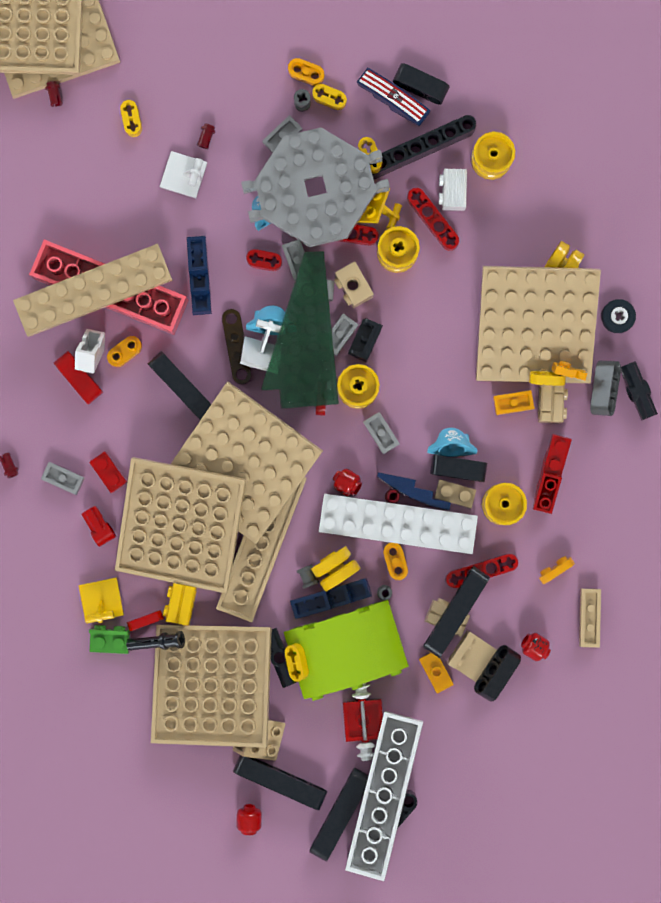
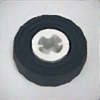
M615 299L603 308L601 320L608 331L624 333L634 325L636 311L628 301ZM615 312H616V314L619 313V312L622 313V315H621V317L623 318L622 321H621V319H619L618 321L615 319V318H616V315L614 314Z

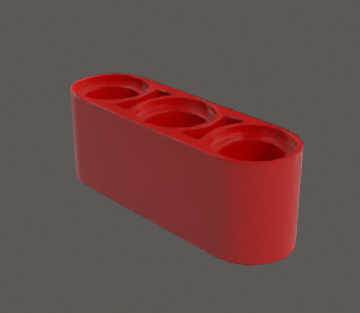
M69 351L53 362L88 405L103 393L87 372L75 369V357Z

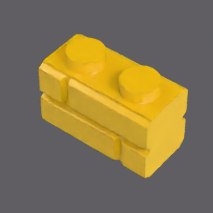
M173 583V586H169L167 597H170L169 605H165L163 612L166 622L190 625L197 587Z

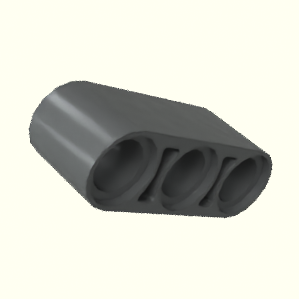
M599 360L596 365L590 410L593 415L612 416L615 412L621 374L619 361Z

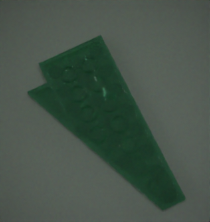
M324 251L305 252L303 254L261 386V391L279 390L281 409L339 404Z

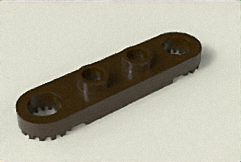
M228 309L222 315V323L231 373L236 383L246 384L251 379V370L249 366L240 364L244 341L241 316L238 311ZM229 314L236 315L237 321L234 324L226 322V317ZM240 369L247 372V377L244 380H239L236 377V373Z

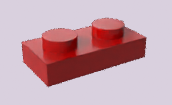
M106 451L89 462L110 493L115 492L128 483Z

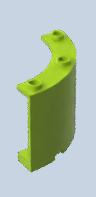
M388 600L376 602L347 614H340L321 622L306 624L283 632L287 646L299 643L305 651L309 674L306 679L299 681L304 699L312 698V701L319 700L325 694L350 687L352 690L362 688L363 683L389 674L391 676L399 675L402 673V669L409 667Z

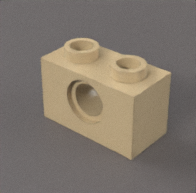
M356 262L335 272L336 278L334 282L338 289L342 288L345 295H343V298L348 306L352 305L354 309L373 298L374 294ZM350 282H355L358 288L350 290L347 285Z

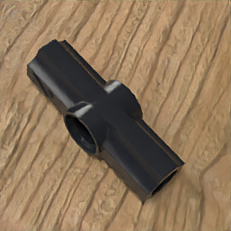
M636 361L622 366L621 373L627 385V395L631 402H634L641 421L657 415V410L650 396V387L647 381L643 380Z
M276 627L272 629L271 662L274 665L282 687L285 688L297 682L292 680L289 675L286 658L283 663H277L274 659L277 652H281L285 656V647Z

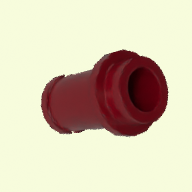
M57 81L47 82L45 90L48 91L51 107H54V105L55 107L61 106L63 102L59 91L60 85Z
M204 123V126H201L202 132L197 146L208 149L212 135L216 131L213 125Z
M10 453L2 454L0 462L5 471L4 476H7V478L17 476L19 469L15 467Z
M390 489L385 493L387 503L396 504L400 499L399 492L394 489ZM391 493H394L396 495L395 500L390 499L389 496Z

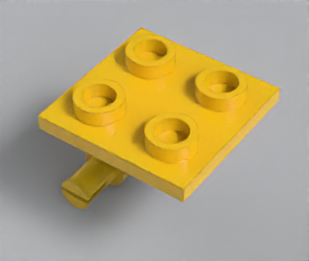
M389 191L376 193L358 222L378 223L381 214L389 217L386 228L395 227L396 222L400 219L399 213L402 205L395 203L393 211L385 206Z
M117 577L78 585L87 624L92 622L103 623V620L114 619V617L124 615Z

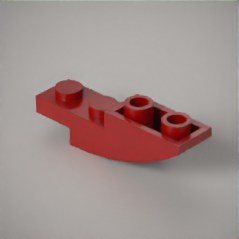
M552 434L533 504L534 510L552 514L572 442L571 438Z

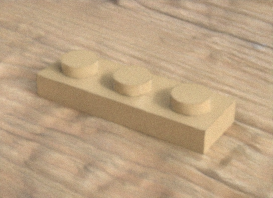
M580 588L579 646L600 648L601 589Z

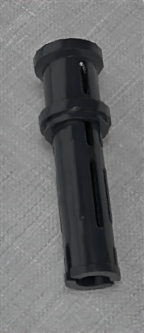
M177 631L174 634L164 632L154 637L127 639L126 646L130 651L151 648L168 650L171 647L181 649L185 646V636L182 631Z

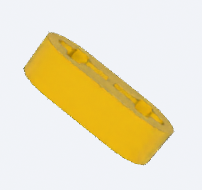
M317 84L313 88L312 96L317 103L334 110H342L346 106L347 98L342 91L324 84ZM324 90V94L327 96L322 95L320 98L317 92ZM341 97L342 102L335 104L334 99Z
M126 100L120 106L124 129L130 137H137L142 132L139 110L134 101ZM127 106L134 108L131 110L132 116H129L128 112L124 111L127 110ZM130 121H133L135 126H138L135 128L134 132H132L131 129H128L131 128Z
M363 137L358 143V150L367 155L370 153L367 152L366 148H363L365 143L370 146V153L378 150L374 140L370 137ZM378 162L376 167L370 165L372 174L378 173L381 170L382 162Z
M531 371L529 375V383L536 385L563 386L566 381V376L548 371Z
M299 643L287 646L285 658L291 679L296 682L306 679L309 669L304 648Z

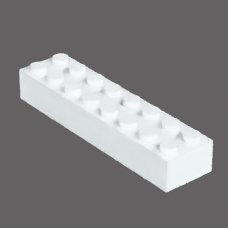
M324 494L319 532L473 554L478 516Z
M387 711L384 712L347 860L346 871L381 881L385 880L424 721Z

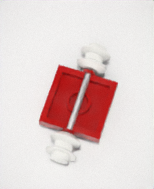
M363 683V687L356 689L355 693L352 694L358 701L343 702L346 742H362L356 746V748L360 749V754L357 757H361L362 761L373 759L374 753L372 748L375 747V744L369 742V740L378 739L383 720L381 699L366 700L371 695V693L367 692V687L370 684Z

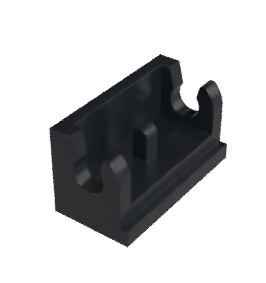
M366 318L363 319L348 354L367 362L383 325Z

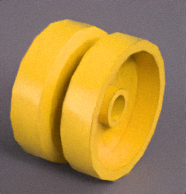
M492 131L485 133L477 140L471 153L472 168L477 175L484 179L494 180L501 178L508 172L515 159L516 151L511 139L501 132Z
M402 226L389 228L379 239L377 246L378 261L387 271L394 273L407 271L417 260L420 250L419 240L415 233L408 228Z
M560 241L544 267L579 268V264L585 254L574 250L566 258L570 245Z
M361 364L351 365L344 369L338 378V396L344 404L351 408H365L373 403L378 395L379 379L374 370L368 366ZM356 384L361 385L360 391H358V389H354V386Z
M500 483L491 486L485 492L482 498V510L490 522L496 525H511L517 523L524 516L527 510V499L524 492L518 486L512 483ZM503 501H507L508 504L505 505L507 508L502 507Z
M344 546L337 552L333 551L321 559L320 563L311 568L315 577H321L328 573V576L320 582L325 592L361 569L356 560H352L345 565L343 564L351 556L347 546Z

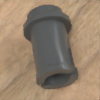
M382 585L378 588L377 595L381 600H388L392 596V589L387 585ZM383 590H388L387 596H382Z

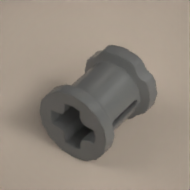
M300 89L294 94V105L298 111L304 112L308 110L311 106L310 93L307 90ZM305 98L306 101H302V103L299 102V100Z
M312 564L296 571L300 574L304 584L302 586L303 589L319 583V580L315 578L311 571Z

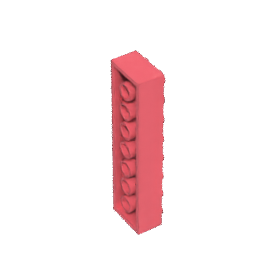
M44 239L29 275L35 280L53 285L104 265V263ZM157 286L105 308L175 335L189 300L187 296L162 286Z

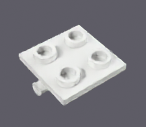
M171 151L160 188L196 198L207 162Z
M257 319L256 327L266 329L262 341L244 337L240 364L277 374L281 347L267 343L271 331L282 334L284 326L273 324V321L270 320L267 322Z

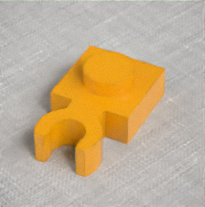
M565 361L553 362L551 369L555 374L570 378L574 377L584 381L588 374L585 370L571 367V364Z

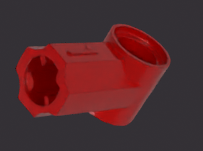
M97 506L89 508L81 514L91 530L92 538L99 547L116 537L114 530L108 522L106 523Z

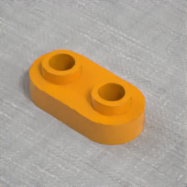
M300 58L292 59L288 64V73L296 80L312 86L321 84L324 80V70L316 64ZM295 68H300L301 71H300V72H295L294 69H295ZM316 74L318 75V78L313 79L312 75Z
M135 336L126 337L108 352V362L114 367H122L141 352V341ZM134 342L135 347L130 349L128 347L129 343ZM115 354L120 355V358L118 360L113 359V356Z
M388 543L383 549V554L389 575L395 580H402L408 574V567L402 547L398 543ZM391 548L396 549V554L393 556L389 554ZM396 567H400L402 569L400 574H396L394 572V569Z
M563 556L556 561L557 565L550 568L548 566L540 571L541 576H539V580L541 583L546 584L575 564L572 558Z

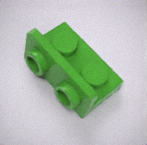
M94 625V628L89 629V652L129 654L126 643L127 639L130 638V631L125 630V626H114V629H106V625Z

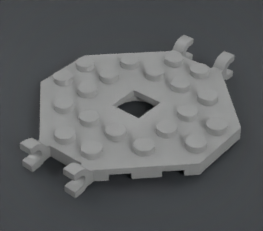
M323 128L283 136L256 180L241 182L244 194L257 191L261 210L248 211L250 222L265 220L279 227L280 230L290 236L299 239L309 247L347 239L376 193L389 191L388 179L374 184L370 164L382 162L381 150L367 155ZM323 177L327 193L308 197L304 181Z

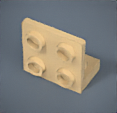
M467 630L446 663L476 682L497 649Z
M268 720V747L233 746V751L244 757L276 761L285 723Z

